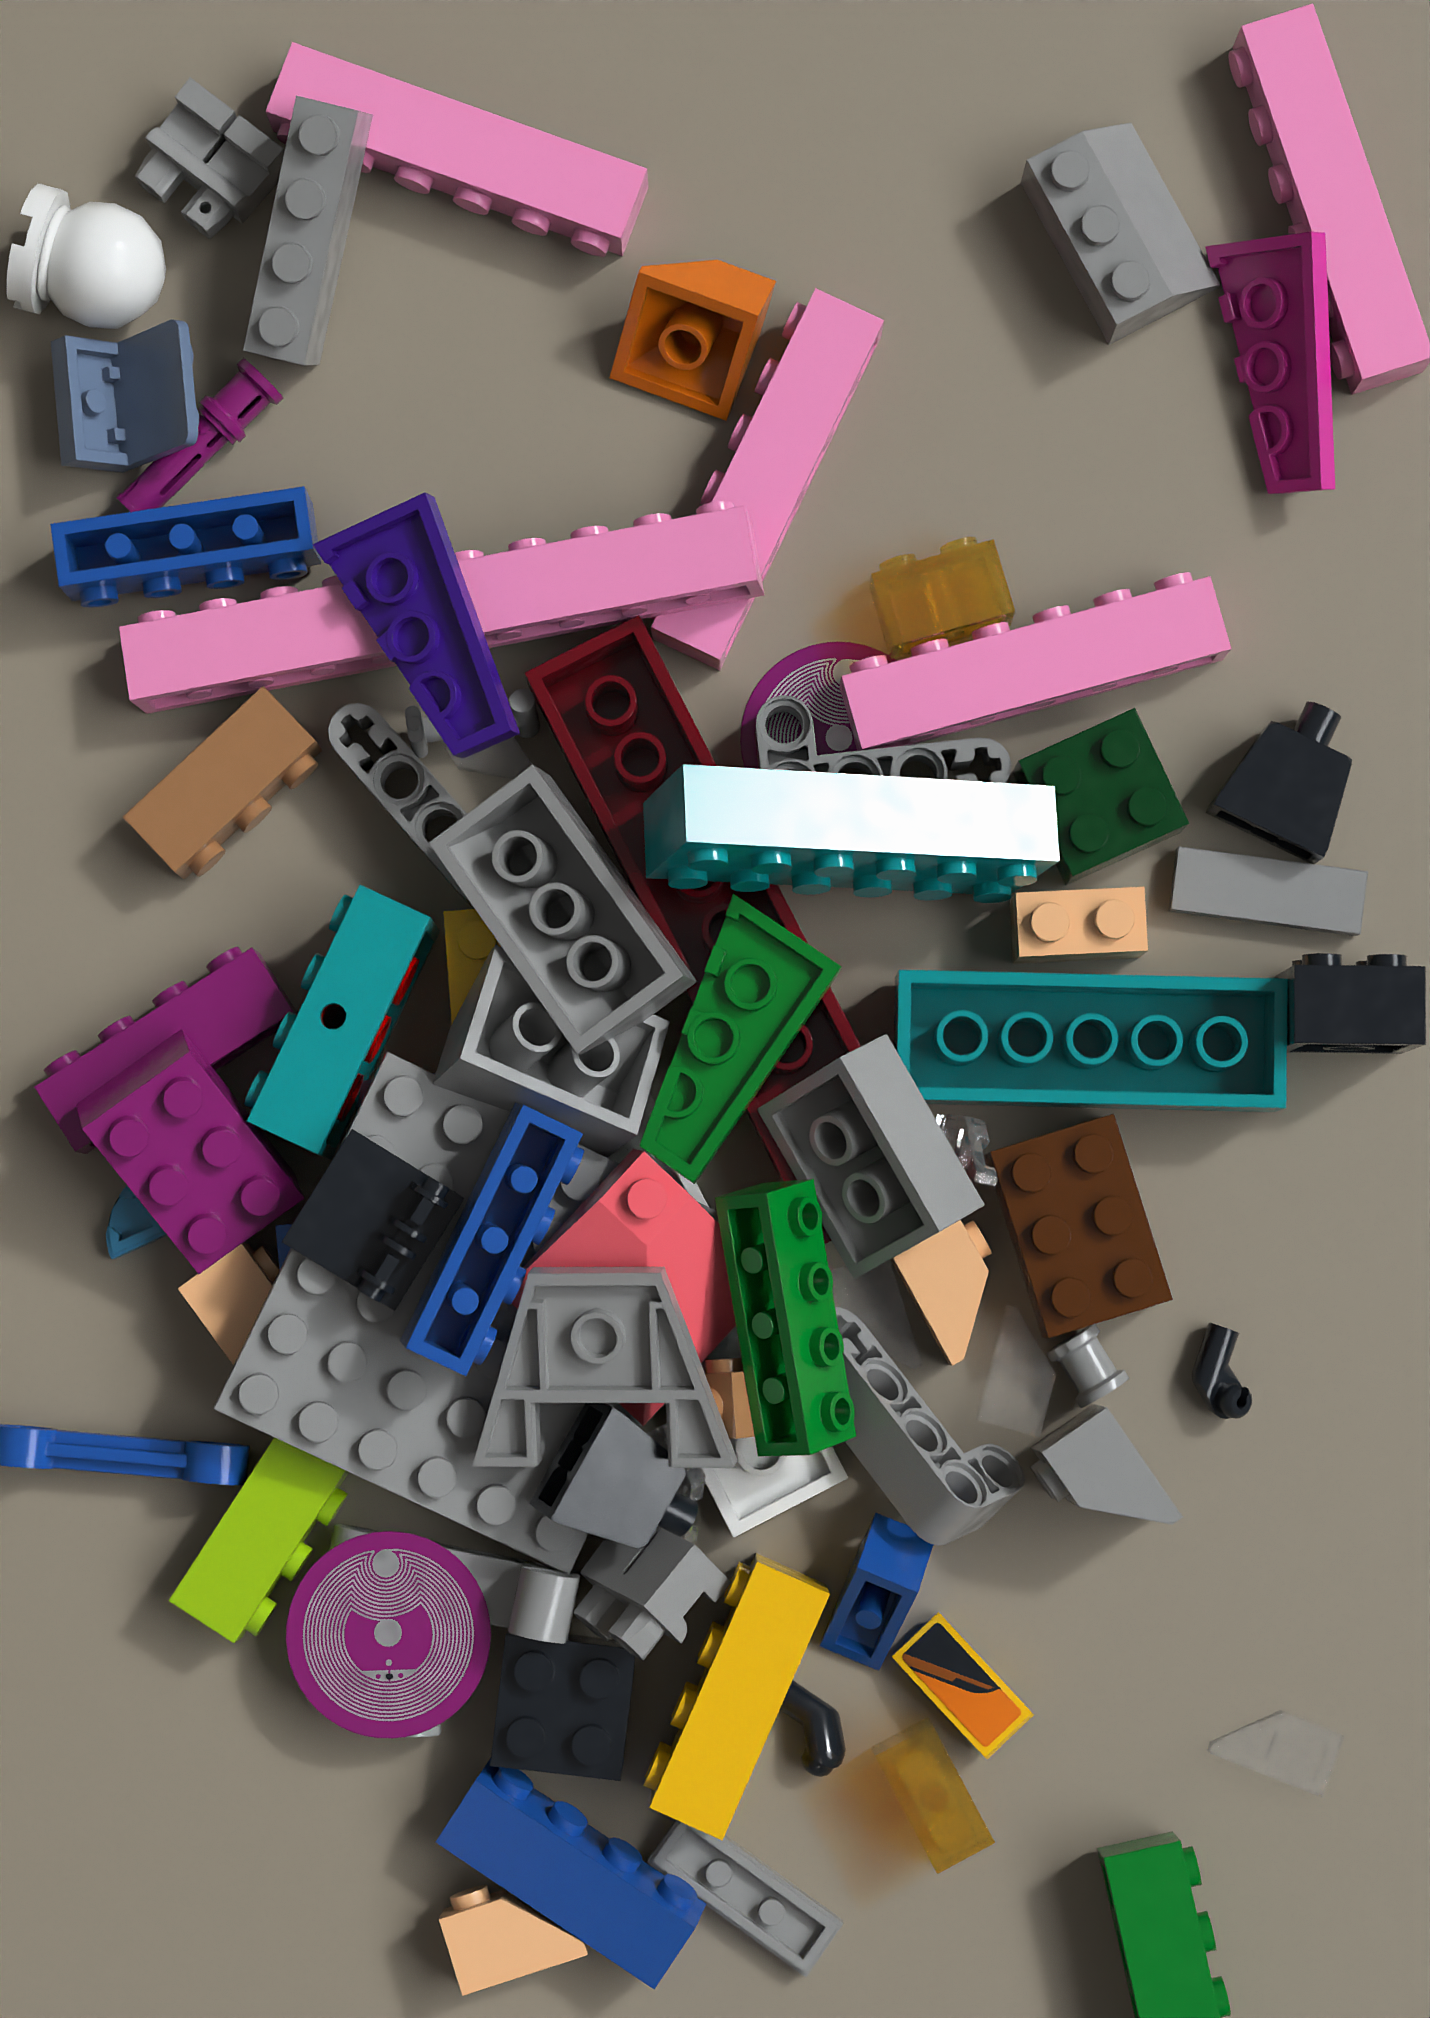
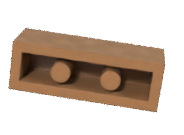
M262 686L132 807L123 818L181 878L186 879L192 872L199 877L209 871L223 857L226 850L221 845L239 828L244 833L249 832L269 814L272 806L268 801L285 785L291 790L298 787L315 771L319 763L314 758L322 749L316 740Z

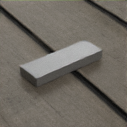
M1179 846L1175 854L1168 911L1358 936L1361 934L1368 871Z
M675 1820L647 1859L650 1865L664 1875L672 1874L685 1880L694 1888L697 1898L705 1902L709 1908L805 1977H807L844 1924L840 1917L726 1835L723 1840H720Z

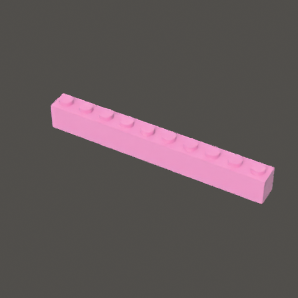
M729 501L711 502L698 507L696 515L671 519L669 514H650L635 519L633 521L634 527L609 531L605 526H588L573 531L570 534L571 539L546 544V540L542 538H527L512 542L508 545V551L484 556V553L479 550H465L456 552L455 555L489 648L624 623L638 615L641 619L764 596L753 525L745 505L734 507V503ZM337 576L324 579L320 588L298 592L296 587H274L261 592V599L238 604L236 600L230 598L205 601L199 605V611L176 615L175 612L169 610L151 611L138 616V623L119 627L129 700L146 714L254 694L262 686L269 691L397 665L388 659L376 641L377 635L361 611L354 608L342 590L343 584Z

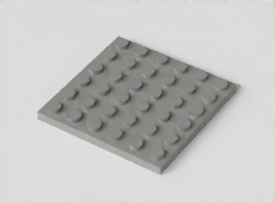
M386 1052L341 1145L351 1129H354L465 1199L395 1311L381 1302L373 1300L355 1286L290 1248L213 1407L225 1415L569 1574L588 1533L556 1523L530 1505L529 1502L585 1403H539L542 1460L538 1466L472 1467L518 1309L513 1304L501 1303L491 1324V1327L497 1329L493 1345L481 1365L472 1363L467 1376L405 1348L400 1342L510 1112L432 1084L436 1076L435 1074ZM578 1144L577 1147L584 1149L579 1167L568 1185L559 1183L549 1204V1207L555 1209L551 1225L539 1245L530 1243L520 1267L523 1268L619 1163ZM699 1203L719 1223L717 1211ZM607 1403L624 1414L638 1427L640 1426V1423L619 1403Z

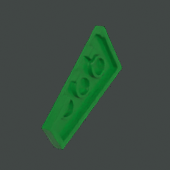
M735 894L731 898L725 914L726 918L717 942L712 949L704 971V977L693 1006L690 1008L681 1032L682 1036L671 1065L668 1067L639 1145L643 1150L693 1184L697 1182L842 970L839 964Z

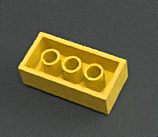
M755 1553L750 1566L738 1562L730 1579L731 1584L727 1587L723 1596L725 1598L724 1603L732 1606L724 1626L712 1621L697 1656V1664L705 1667L698 1685L686 1681L671 1715L670 1725L679 1729L671 1746L664 1742H659L646 1771V1779L643 1786L651 1789L649 1808L720 1840H723L830 1595L825 1583L758 1553Z

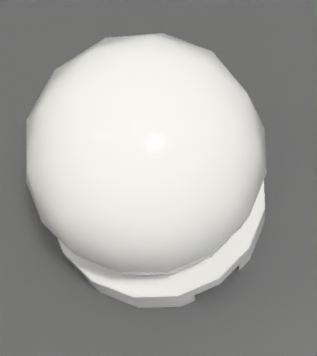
M37 184L31 189L20 213L32 217L25 246L12 243L9 254L7 298L15 301L13 308L40 314L47 307L49 301L52 300L64 316L90 328L118 329L141 317L158 301L166 273L161 240L142 216L115 203L88 202L71 210L68 192L42 184Z

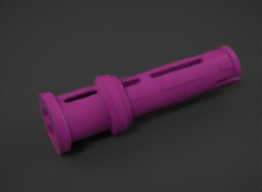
M244 357L237 363L239 371L213 398L205 396L199 402L201 405L197 409L201 414L199 415L196 443L193 446L153 461L133 483L116 496L130 512L163 507L228 441L232 445L236 441L240 443L246 437L244 429L270 403L278 405L284 399L276 388Z

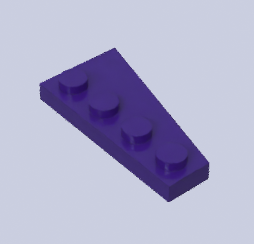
M424 492L312 544L324 563L330 565L343 584L341 588L354 608L361 611L377 635L376 641L388 659L395 662L409 683L410 692L453 756L464 759L520 734L434 496Z

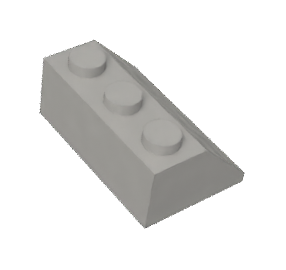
M1132 123L1082 131L1026 160L1021 185L1108 345L1219 288L1220 284Z
M495 945L491 949L450 1027L432 1084L511 1112L515 1102L524 1104L583 1133L579 1145L608 1158L638 1134L670 1021L653 1014L645 1021L579 1055L575 1052L504 949Z
M887 1034L839 1057L757 1109L796 1179H814L817 1201L822 1211V1224L853 1279L858 1278L985 1206Z

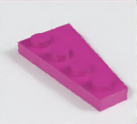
M1311 231L1205 246L1210 267L1218 268L1224 295L1218 297L1224 322L1232 323L1240 354L1239 357L1234 358L1239 382L1248 385L1254 409L1248 417L1268 494L1334 490L1335 464L1325 233Z

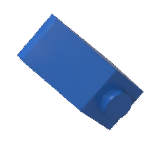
M875 1513L857 1550L823 1634L820 1647L879 1671L919 1592L934 1544L921 1539L908 1525Z

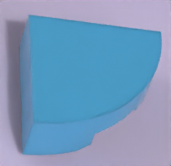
M128 1186L122 1190L109 1217L106 1242L111 1259L122 1257L167 1236Z

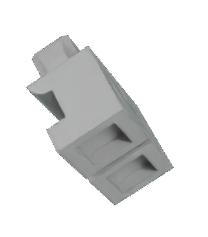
M189 77L175 96L177 105L160 128L152 129L145 137L151 151L145 157L135 177L144 190L163 203L168 200L183 180L198 190L181 213L191 226L208 239H211L232 217L243 224L278 184L285 151L284 148L239 115L237 117L234 110Z
M657 1526L650 1541L642 1549L604 1539L580 1572L593 1585V1588L574 1610L573 1614L595 1635L606 1641L612 1637L630 1654L644 1661L663 1635L682 1644L687 1633V1624L683 1616L700 1596L716 1602L731 1584V1581L695 1544Z

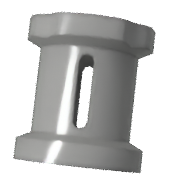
M1096 1324L1085 1327L1046 1353L1051 1361H1059L1079 1394L1075 1400L1080 1408L1102 1398L1129 1379L1125 1370H1117L1098 1341L1097 1336L1100 1330Z

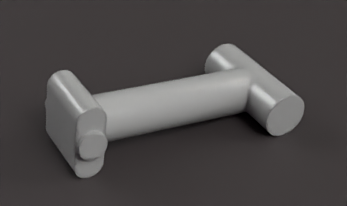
M518 689L511 694L509 704L520 732L518 735L523 738H531L540 730L535 698L531 691ZM411 705L406 708L405 719L412 751L418 758H424L428 754L427 743L442 741L443 739L429 718H422L419 707Z

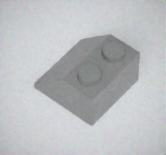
M1096 1404L1091 1405L1031 1447L1039 1461L1030 1466V1468L1052 1499L1055 1498L1057 1502L1066 1498L1067 1501L1080 1508L1171 1525L1183 1518L1107 1407Z

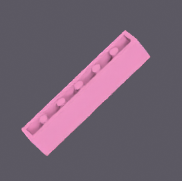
M1313 3L1242 25L1232 47L1233 50L1229 51L1230 70L1236 85L1239 88L1245 86L1247 88L1253 106L1248 112L1252 135L1258 146L1266 144L1273 167L1268 169L1269 183L1273 196L1278 204L1286 202L1293 223L1288 228V235L1311 231L1324 232L1326 235L1329 331L1333 339V343H1330V362L1336 377L1339 380L1346 378L1351 395L1423 373L1430 363V341Z
M294 42L290 46L266 109L273 132L278 133V140L284 144L287 142L296 96L372 114L373 117L361 172L370 173L372 167L395 175L394 180L398 184L414 192L428 194L430 189L433 188L454 196L453 202L470 212L487 215L489 209L513 217L512 223L526 232L545 236L548 230L570 237L572 238L570 242L574 247L594 256L604 257L607 251L623 256L648 190L647 168Z
M815 288L807 306L799 302L795 304L782 333V337L790 340L780 362L770 358L766 363L755 388V393L763 396L753 418L744 413L740 417L727 447L736 453L726 473L719 470L714 471L700 502L701 505L717 501L732 502L734 507L745 505L753 525L762 583L871 360L883 331V319ZM755 597L650 617V619L654 620L651 626L652 639L720 671Z
M1190 572L1179 573L1156 581L1154 583L1156 591L1132 597L1130 589L1116 590L1096 597L1093 600L1095 607L1071 614L1068 605L1058 606L1036 613L1032 616L1034 624L1010 630L1008 622L995 623L974 630L971 633L973 640L949 647L947 639H936L914 646L910 649L912 657L888 663L886 655H878L854 662L849 666L851 673L841 676L839 687L857 751L912 745L1222 661L1230 652L1231 645L1211 576L1193 581Z

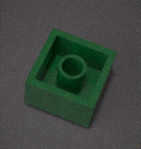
M1135 708L1018 760L1012 771L1018 784L1055 786L1060 859L1056 866L1065 886L1178 835L1189 824Z

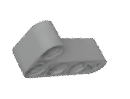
M780 695L769 699L762 705L756 718L755 740L759 769L841 773L849 768H857L864 771L867 775L900 777L901 767L906 763L919 761L929 766L933 772L934 779L947 780L948 770L943 757H951L950 770L968 768L974 759V755H982L985 765L995 766L996 771L991 773L986 782L1006 783L1011 772V760L1008 752L1000 743L991 738H970L817 755L811 712L803 701L793 696ZM782 712L795 716L802 727L800 736L789 743H779L773 740L767 734L765 727L768 719L773 715ZM974 774L956 775L954 780L978 782Z
M361 703L348 704L342 707L331 718L328 728L329 741L346 766L463 900L473 907L426 839L427 827L432 820L441 816H449L458 821L467 813L375 709ZM355 724L362 730L371 727L368 731L369 736L378 750L384 755L375 764L358 743L351 744L347 748L352 741L347 731ZM392 747L396 748V750L389 752ZM372 768L370 773L365 772V770ZM399 769L412 770L418 775L417 788L412 795L402 799H395L385 793L386 779L392 772Z
M835 1307L839 1332L844 1343L843 1358L849 1394L855 1410L854 1424L856 1437L845 1442L909 1527L921 1539L937 1546L946 1545L982 1528L1024 1486L1025 1477L1018 1461L1008 1451L994 1444H984L963 1453L866 1325L850 1311Z
M334 1524L329 1551L354 1537L383 1531ZM438 1543L454 1554L476 1579L487 1604L491 1625L506 1627L509 1633L529 1639L562 1644L567 1642L580 1582V1572L571 1569L570 1573L567 1574L544 1563Z

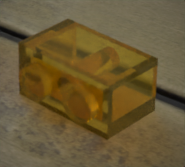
M976 537L960 538L941 546V554L921 560H917L915 554L899 555L879 564L880 571L871 573L869 589L890 659L911 654V648L928 641L945 638L948 643L972 637L971 633L976 629L1000 622H1008V625L1011 626L1015 608L994 539L977 543Z
M929 1717L872 1747L883 1773L937 1874L995 1843Z

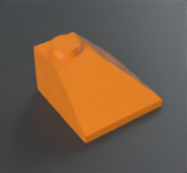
M718 259L642 266L637 275L609 378L727 421L759 339L776 281Z

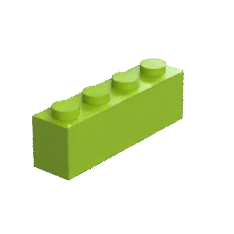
M274 1437L169 1601L232 1643L240 1640L246 1631L256 1637L277 1606L276 1602L268 1598L282 1576L292 1582L310 1556L313 1548L305 1544L304 1541L315 1524L319 1521L327 1527L345 1502L348 1493L339 1487L349 1472Z

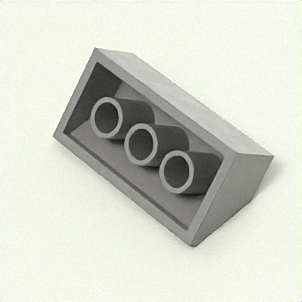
M531 765L429 842L434 852L577 1054L581 1055L645 1021L697 982L552 777L536 766Z

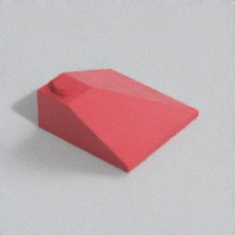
M634 1148L523 1267L526 1269V1274L516 1297L511 1303L518 1309L528 1273L533 1267H665L701 1363L736 1326L719 1223L647 1153ZM619 1403L642 1426L664 1405V1403Z

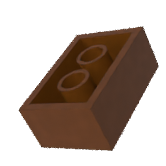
M1114 1114L985 1154L1042 1338L1055 1337L1173 1300Z

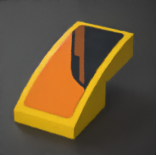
M939 1612L892 1656L987 1760L1034 1716L1028 1707Z

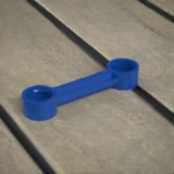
M0 1424V1466L64 1469L170 1478L219 1485H244L247 1480L249 1445L211 1441L171 1440Z

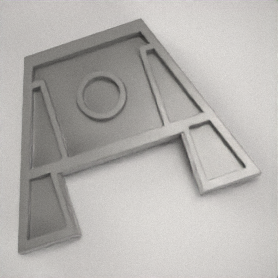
M533 1267L530 1270L472 1467L538 1466L542 1460L539 1403H666L669 1467H735L737 1463L735 1452L665 1267Z

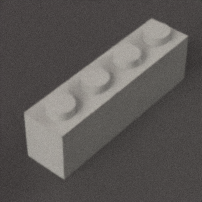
M296 96L243 351L304 366L320 365L372 122V114Z

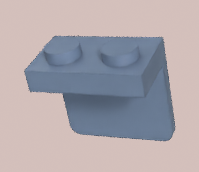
M171 319L118 343L67 335L51 341L61 466L124 473L193 446L198 438L199 412L196 407L192 367L194 355L190 344L189 327L185 321Z

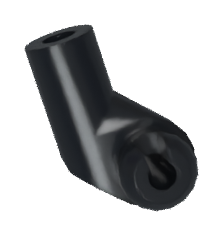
M1208 1323L1192 1370V1381L1207 1408L1212 1413L1223 1419H1238L1245 1416L1252 1405V1394L1248 1388L1241 1386L1229 1366L1239 1333L1213 1323Z
M792 1680L780 1710L804 1727L806 1748L801 1756V1762L805 1770L814 1776H827L834 1768L842 1764L846 1752L840 1715L834 1707Z

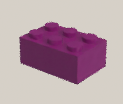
M183 1029L176 1032L76 1104L82 1130L198 1274L304 1199L293 1170L261 1129L247 1122L249 1117L247 1111Z

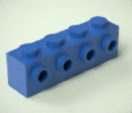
M305 486L50 524L59 587L71 601L80 600L81 606L88 608L113 605L119 602V594L143 591L146 598L175 596L182 592L181 585L206 582L207 588L210 589L236 587L245 583L244 576L269 572L271 579H292L306 575L307 566L321 565V557L312 545L318 542L313 503Z
M515 1102L400 1339L405 1348L464 1376H467L472 1363L481 1365L484 1362L497 1334V1329L491 1327V1324L502 1302L507 1305L513 1302L524 1280L526 1269L520 1267V1264L531 1242L539 1245L551 1225L555 1209L549 1207L555 1191L559 1183L568 1185L579 1167L584 1149L577 1146L583 1133L524 1104Z
M489 1759L439 1835L436 1843L643 1983L655 1989L695 1930L706 1903L697 1898L694 1888L682 1878L672 1874L663 1875L645 1863L639 1851L630 1843L620 1838H608L590 1826L585 1815L573 1805L563 1801L554 1802L536 1790L531 1779L521 1770L490 1766L491 1759Z

